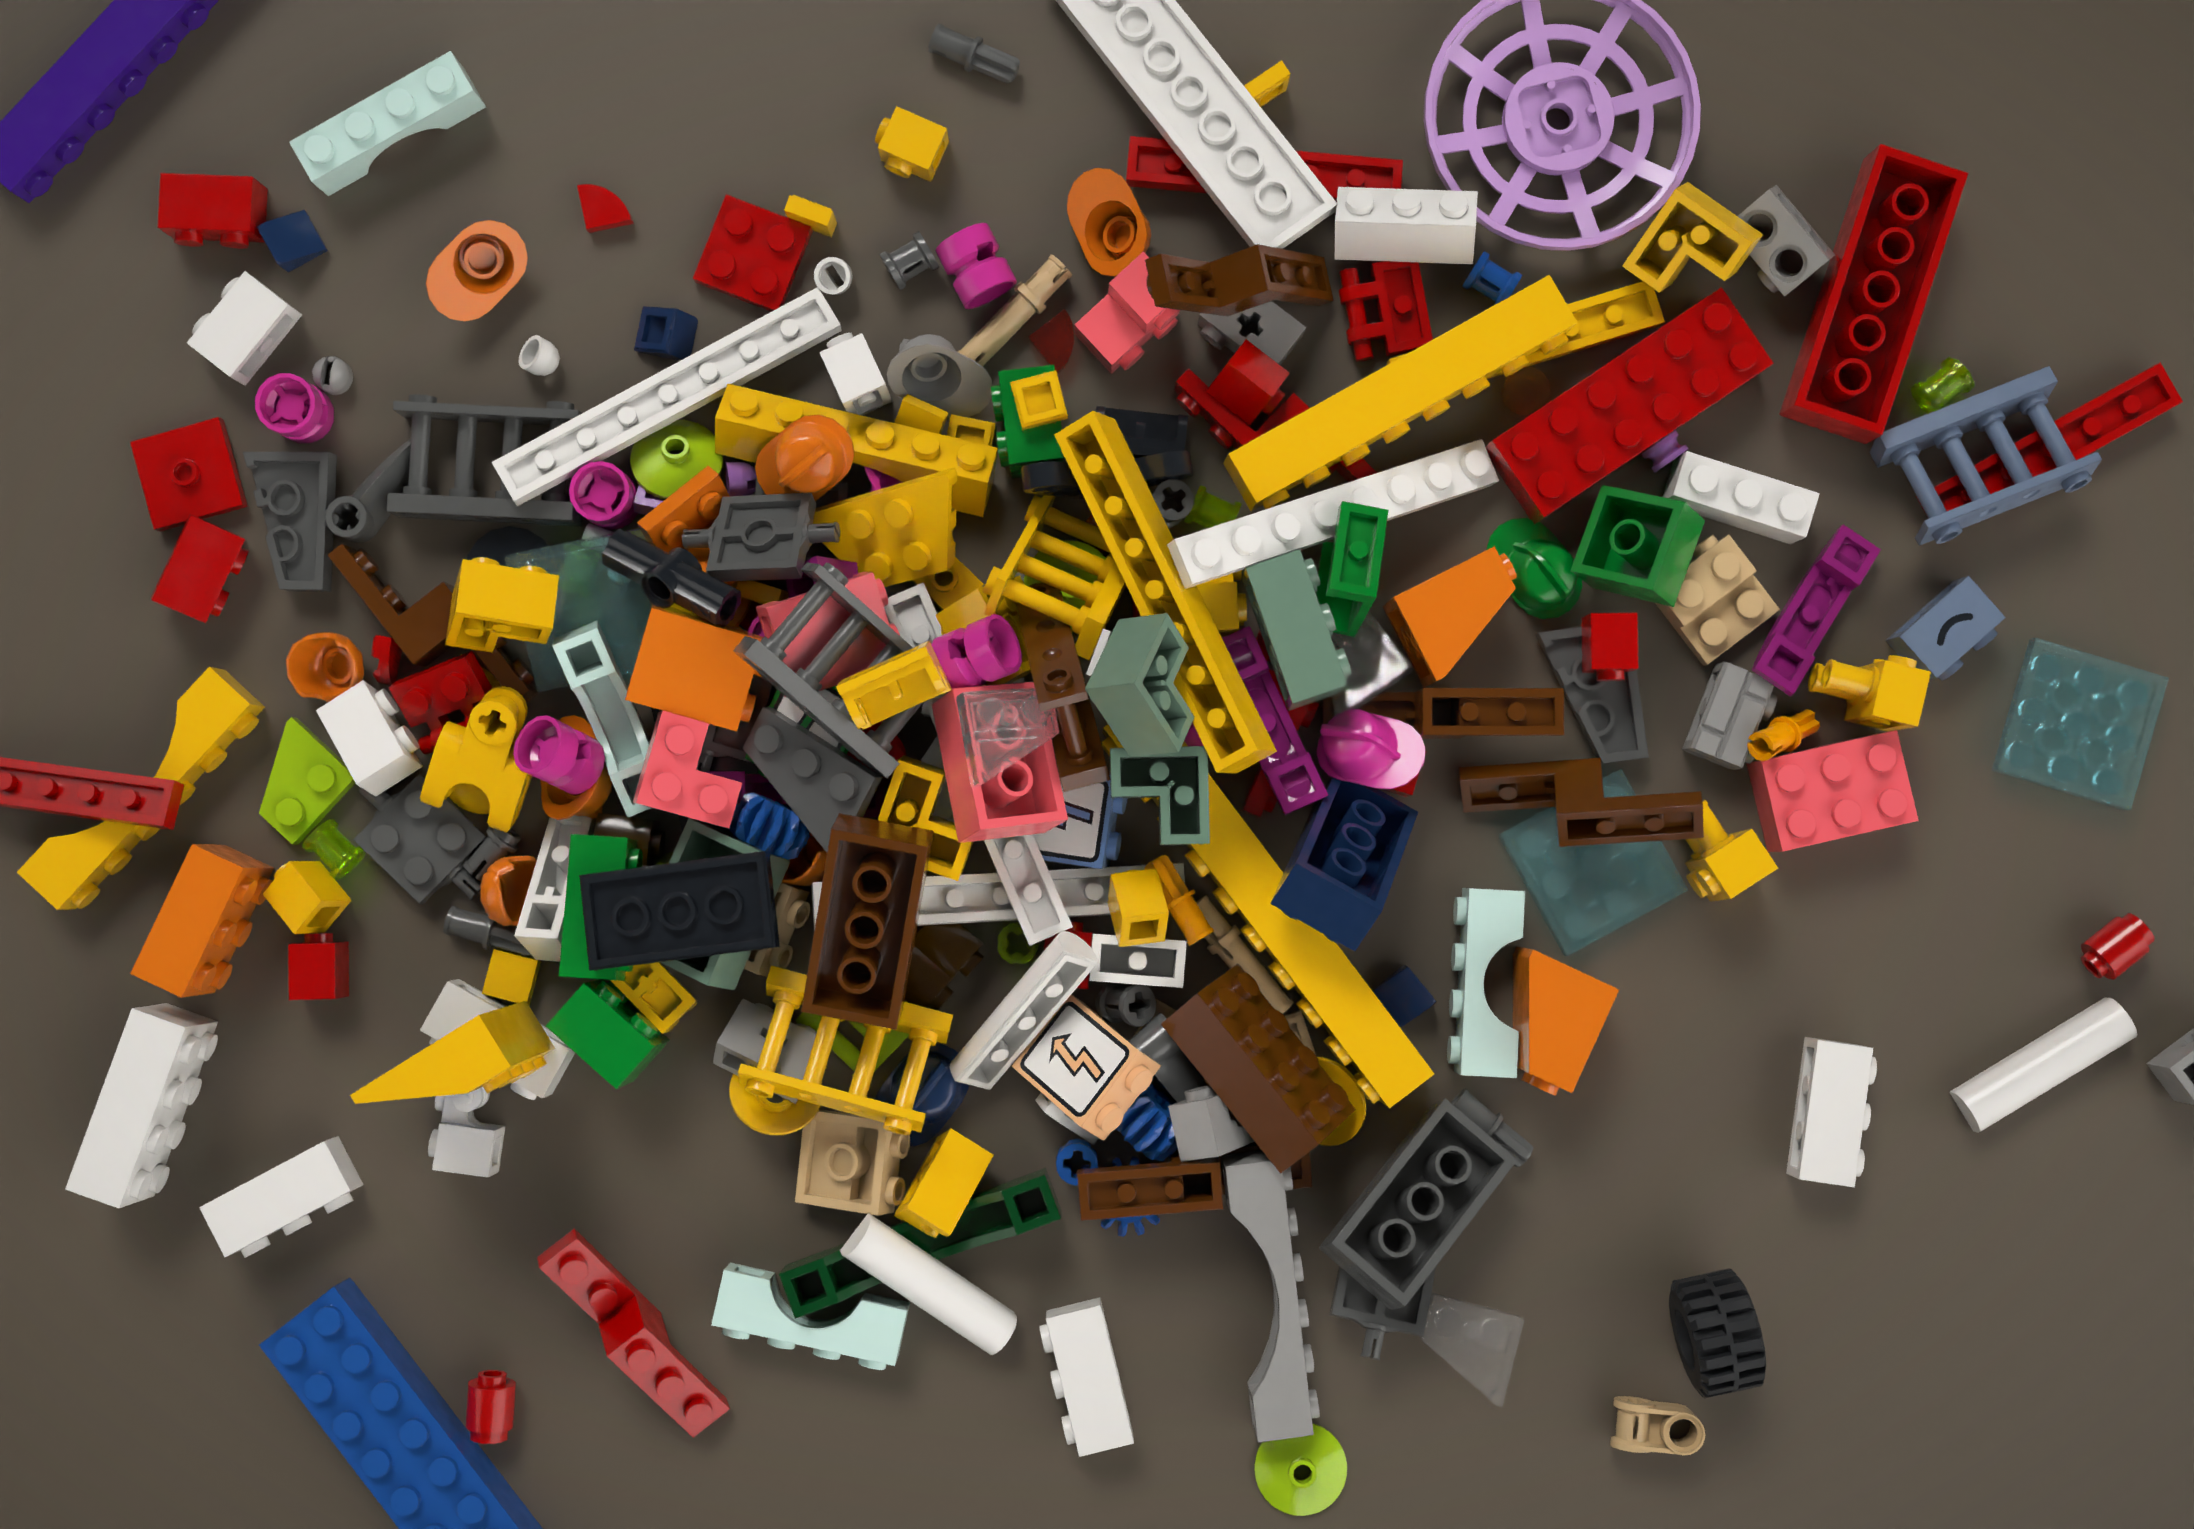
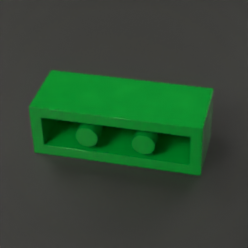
M571 834L559 977L625 981L626 971H632L633 966L589 971L579 875L642 867L643 853L641 849H636V840L626 837Z

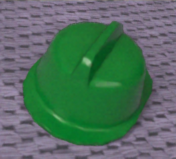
M1518 518L1499 525L1490 536L1486 550L1495 546L1499 555L1505 553L1510 559L1517 576L1516 579L1512 580L1516 589L1510 596L1518 606L1529 615L1540 619L1557 618L1569 612L1578 601L1582 590V580L1570 571L1574 558L1569 551L1540 522L1534 525L1531 519Z

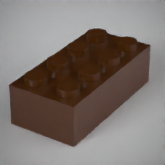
M838 814L830 833L801 1012L897 1029L905 1000L934 831L847 814Z
M1239 964L1233 966L1194 995L1161 1023L1163 1028L1280 1173L1284 1172L1318 1146L1356 1110L1350 1103L1345 1090L1333 1082L1320 1066L1315 1053L1303 1045L1290 1029L1285 1016L1273 1008L1260 992L1255 979L1248 973H1245Z

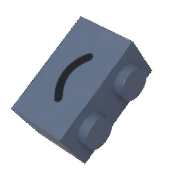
M1966 576L1952 581L1885 641L1898 656L1914 659L1917 661L1916 668L1930 671L1929 680L1939 678L1943 681L1962 667L1964 663L1960 657L1968 650L1973 648L1977 651L1997 636L1998 632L1994 628L2006 617L1970 576Z

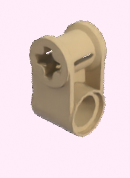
M1631 1396L1614 1397L1613 1406L1618 1408L1616 1435L1611 1437V1447L1628 1452H1658L1682 1456L1691 1455L1702 1447L1705 1440V1428L1698 1417L1685 1405L1657 1402ZM1680 1419L1690 1421V1429L1686 1436L1681 1439L1670 1438V1427L1675 1421Z

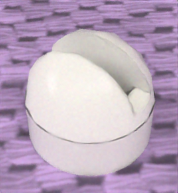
M828 257L821 260L815 268V283L824 293L831 295L841 294L852 283V270L842 259ZM831 265H833L844 282L839 288L833 277L826 270Z
M538 335L532 336L521 349L519 366L537 376L551 374L559 365L560 356L558 349L548 340Z

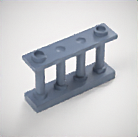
M2050 366L1886 430L1882 436L1875 439L1869 453L1877 468L1891 462L1894 465H1900L1929 518L1924 520L1915 537L1919 546L1935 540L1937 544L1945 543L1960 535L1965 527L2061 489H2064L2066 493L2076 491L2092 480L2091 475L2102 460L2099 453L2096 452L2076 460L2045 406L2048 403V397L2058 382ZM2021 411L2022 415L2030 417L2057 468L2035 477L2032 476L2003 424L2007 416ZM1977 428L1980 432L1985 431L2014 485L1992 494L1989 493L1960 440L1964 433ZM1934 445L1938 449L1943 448L1972 502L1947 511L1918 458L1920 451Z

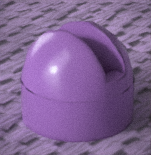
M726 462L725 480L729 496L752 495L756 489V481L754 479L757 476L755 468L745 462Z

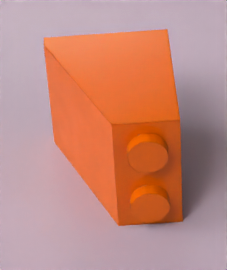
M1495 546L1393 596L1383 605L1423 688L1445 677L1516 589L1512 581L1517 578L1515 569L1505 553L1499 555Z
M653 604L625 700L737 731L740 720L749 723L757 695L748 692L753 675L762 676L733 650L745 636L757 639L758 641H761L763 637L728 625L725 627L714 625L698 615L673 607L663 609Z
M1517 946L1513 953V1029L1519 1031L1517 1068L1525 1071L1521 1080L1556 1096L1559 1088L1573 1093L1620 989L1534 949Z

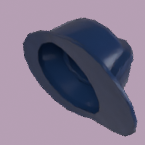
M944 1044L930 1046L913 1110L926 1113L922 1132L911 1131L910 1146L913 1147L928 1142L939 1133L960 1106L969 1089L968 1084L954 1080L950 1071V1063L957 1056L958 1052ZM909 1053L904 1056L880 1087L874 1100L895 1104Z

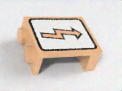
M1071 994L1024 1049L1012 1067L1076 1124L1104 1141L1111 1131L1120 1125L1124 1114L1137 1097L1150 1086L1153 1076L1160 1069L1161 1065L1133 1046L1104 1022L1096 1011Z

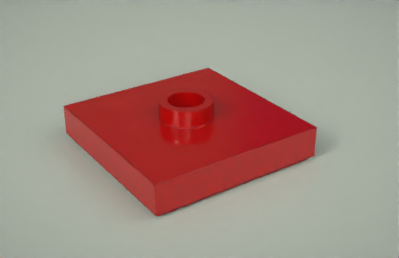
M216 417L130 442L154 530L161 532L185 525L190 514L201 519H207L248 507L224 419Z

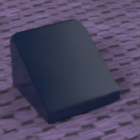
M305 210L269 220L257 226L275 261L288 273L328 251Z
M643 306L634 351L681 361L692 353L698 319L675 308Z
M1406 965L1401 966L1372 990L1400 1028L1436 1003L1433 996Z

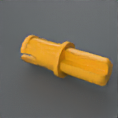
M1808 709L1791 717H1776L1769 723L1767 728L1749 736L1748 739L1752 740V742L1747 743L1748 751L1752 757L1759 761H1767L1780 752H1791L1799 747L1802 739L1818 731L1820 722L1815 719V712Z
M1162 855L1149 862L1144 869L1157 868L1168 910L1187 939L1188 945L1191 946L1214 932V929L1210 927L1192 896L1196 893L1195 890L1189 891L1169 856Z

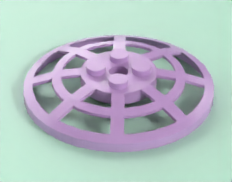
M1481 0L1459 20L1444 40L1431 68L1425 91L1423 122L1427 148L1435 170L1447 190L1462 191L1449 171L1443 154L1469 151L1471 160L1481 176L1494 190L1501 194L1490 215H1487L1477 207L1476 221L1486 229L1514 243L1541 250L1571 251L1592 248L1619 239L1643 225L1665 205L1673 191L1680 185L1693 159L1700 132L1701 103L1697 78L1688 53L1674 30L1653 8L1642 0H1593L1613 8L1600 33L1576 25H1544L1540 0ZM1521 2L1525 30L1517 32L1502 41L1487 54L1482 62L1460 45L1466 36L1486 18L1506 6ZM1629 18L1640 25L1658 44L1671 65L1675 76L1674 79L1648 87L1635 61L1623 48L1615 43ZM1547 40L1572 41L1590 47L1580 66L1564 62L1552 63ZM1529 46L1533 69L1523 75L1516 84H1513L1494 71V68L1508 55L1521 47ZM1606 57L1621 70L1633 92L1610 97L1604 84L1595 76ZM1449 62H1451L1472 78L1463 104L1462 125L1464 132L1438 136L1436 123L1437 98L1443 75ZM1483 87L1505 101L1502 125L1477 129V104ZM1680 97L1682 105L1681 139L1676 159L1671 169L1668 170L1645 159L1653 135V105ZM1554 108L1562 109L1569 116V127L1563 130L1552 128L1547 123L1546 112ZM1638 110V135L1635 147L1631 153L1610 142L1609 139L1613 131L1614 117ZM1507 143L1513 155L1521 162L1509 183L1494 170L1482 148ZM1597 157L1622 169L1607 185L1591 194H1586L1580 170L1590 165ZM1536 172L1554 176L1561 175L1568 199H1543L1525 193V190ZM1634 176L1660 187L1652 199L1633 216L1612 228L1599 231L1591 208L1614 197ZM1517 204L1526 209L1542 213H1573L1581 237L1568 239L1542 238L1518 232L1505 224Z

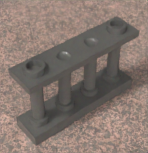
M420 394L409 395V401H393V410L404 418L412 419L408 486L403 487V494L388 493L387 512L399 518L581 527L582 515L569 502V495L565 494L566 480L547 490L546 493H542L541 500H528L519 506H516L502 480L500 491H495V498L477 497L478 491L473 490L477 422L504 423L502 456L522 446L523 424L550 425V430L582 413L579 410H574L575 405L573 403L562 401H549L546 408L437 403L436 397ZM431 420L458 421L454 488L449 489V496L432 495V489L427 488Z
M807 562L801 570L815 582L812 588L769 639L764 636L761 641H758L757 639L745 636L733 652L865 766L880 776L888 778L900 764L888 754L893 748L890 743L923 703L885 719L876 731L870 729L865 734L853 723L843 699L840 701L835 699L830 703L818 691L823 687L820 681L865 627L886 645L868 668L913 647L845 587L849 580L837 568L827 562L823 567L820 564ZM831 596L851 615L805 670L799 668L795 673L782 662L787 656L784 650Z

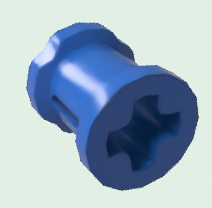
M1483 251L1462 287L1466 290L1474 288L1495 301L1496 305L1510 297L1523 275L1519 272L1513 274L1489 260L1490 254Z
M1080 1138L1068 1140L1065 1145L1059 1148L1056 1157V1168L1060 1178L1066 1183L1075 1186L1078 1185L1077 1173L1071 1172V1164L1064 1163V1159L1072 1158L1073 1151H1082L1083 1159L1090 1161V1165H1082L1081 1169L1098 1168L1096 1150L1091 1147L1088 1141Z

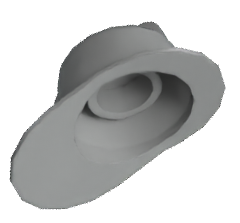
M925 334L911 340L903 339L899 347V353L891 360L887 369L888 385L894 394L901 398H904L907 394L949 412L948 418H950L951 414L962 417L978 414L989 404L992 397V379L986 369L976 361L956 352L952 344L939 335Z

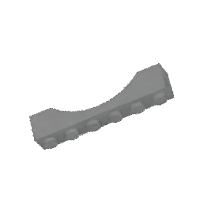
M1262 1150L1223 1155L1220 1158L1227 1206L1230 1213L1248 1229L1263 1250L1268 1261L1273 1284L1274 1314L1269 1340L1258 1366L1247 1382L1252 1427L1258 1443L1314 1435L1312 1418L1320 1417L1316 1390H1308L1307 1373L1314 1372V1361L1311 1345H1303L1301 1328L1309 1327V1318L1305 1298L1298 1299L1296 1282L1304 1281L1300 1253L1293 1254L1291 1236H1298V1223L1295 1208H1287L1285 1191L1293 1190L1291 1167L1280 1173Z

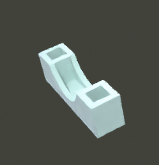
M449 51L289 141L311 182L327 196H330L367 175L373 160L395 142L423 130L435 128L448 129L486 108V105L464 67L453 53Z
M594 621L555 637L552 647L571 690L577 696L596 739L603 747L610 779L627 817L650 809V807L633 803L650 739L634 702L625 700L628 688L599 621Z
M1462 888V897H1455L1453 919L1454 924L1461 925L1460 943H1453L1451 967L1452 971H1458V990L1452 989L1450 992L1449 1014L1450 1017H1456V1036H1449L1447 1061L1448 1064H1454V1072L1459 1075L1517 1078L1519 1031L1501 1022L1491 1011L1485 998L1484 976L1490 960L1503 946L1523 938L1525 891Z
M730 1262L723 1271L711 1325L721 1327L722 1334L731 1338L749 1339L750 1334L768 1338L767 1344L776 1348L794 1349L795 1344L813 1348V1354L821 1358L838 1360L842 1354L859 1358L858 1364L863 1367L884 1370L886 1364L895 1366L898 1359L910 1302L865 1293L856 1306L837 1318L817 1320L801 1316L795 1319L791 1307L786 1303L779 1291L775 1272Z

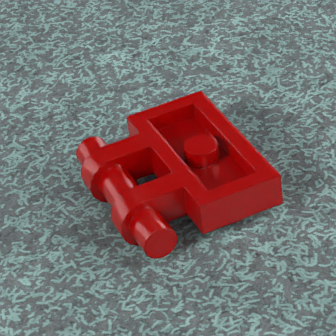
M1382 261L1372 263L1370 268L1373 282L1360 284L1357 268H1348L1340 271L1342 288L1338 292L1341 305H1346L1350 327L1346 330L1348 345H1353L1356 362L1368 361L1374 358L1371 341L1384 339L1387 356L1412 352L1433 340L1418 262ZM1376 299L1380 322L1367 324L1364 301Z
M473 651L397 680L389 687L410 728L425 722L430 728L431 733L418 740L420 750L425 755L434 752L444 725L447 721H450L447 716L448 713L461 709L465 716V721L457 724L467 727L473 708L481 702L488 691L493 689ZM498 712L497 719L499 720L501 714L500 712Z

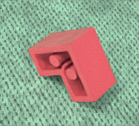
M1144 252L1109 282L1108 294L1074 324V334L1111 374L1120 366L1125 371L1133 366L1145 353L1141 347L1149 339L1155 336L1160 340L1178 323L1175 317L1179 314L1180 310L1156 307L1154 299L1149 294L1146 282L1148 272L1145 259L1149 257Z
M662 710L657 715L633 803L730 829L742 782L696 770L709 723Z

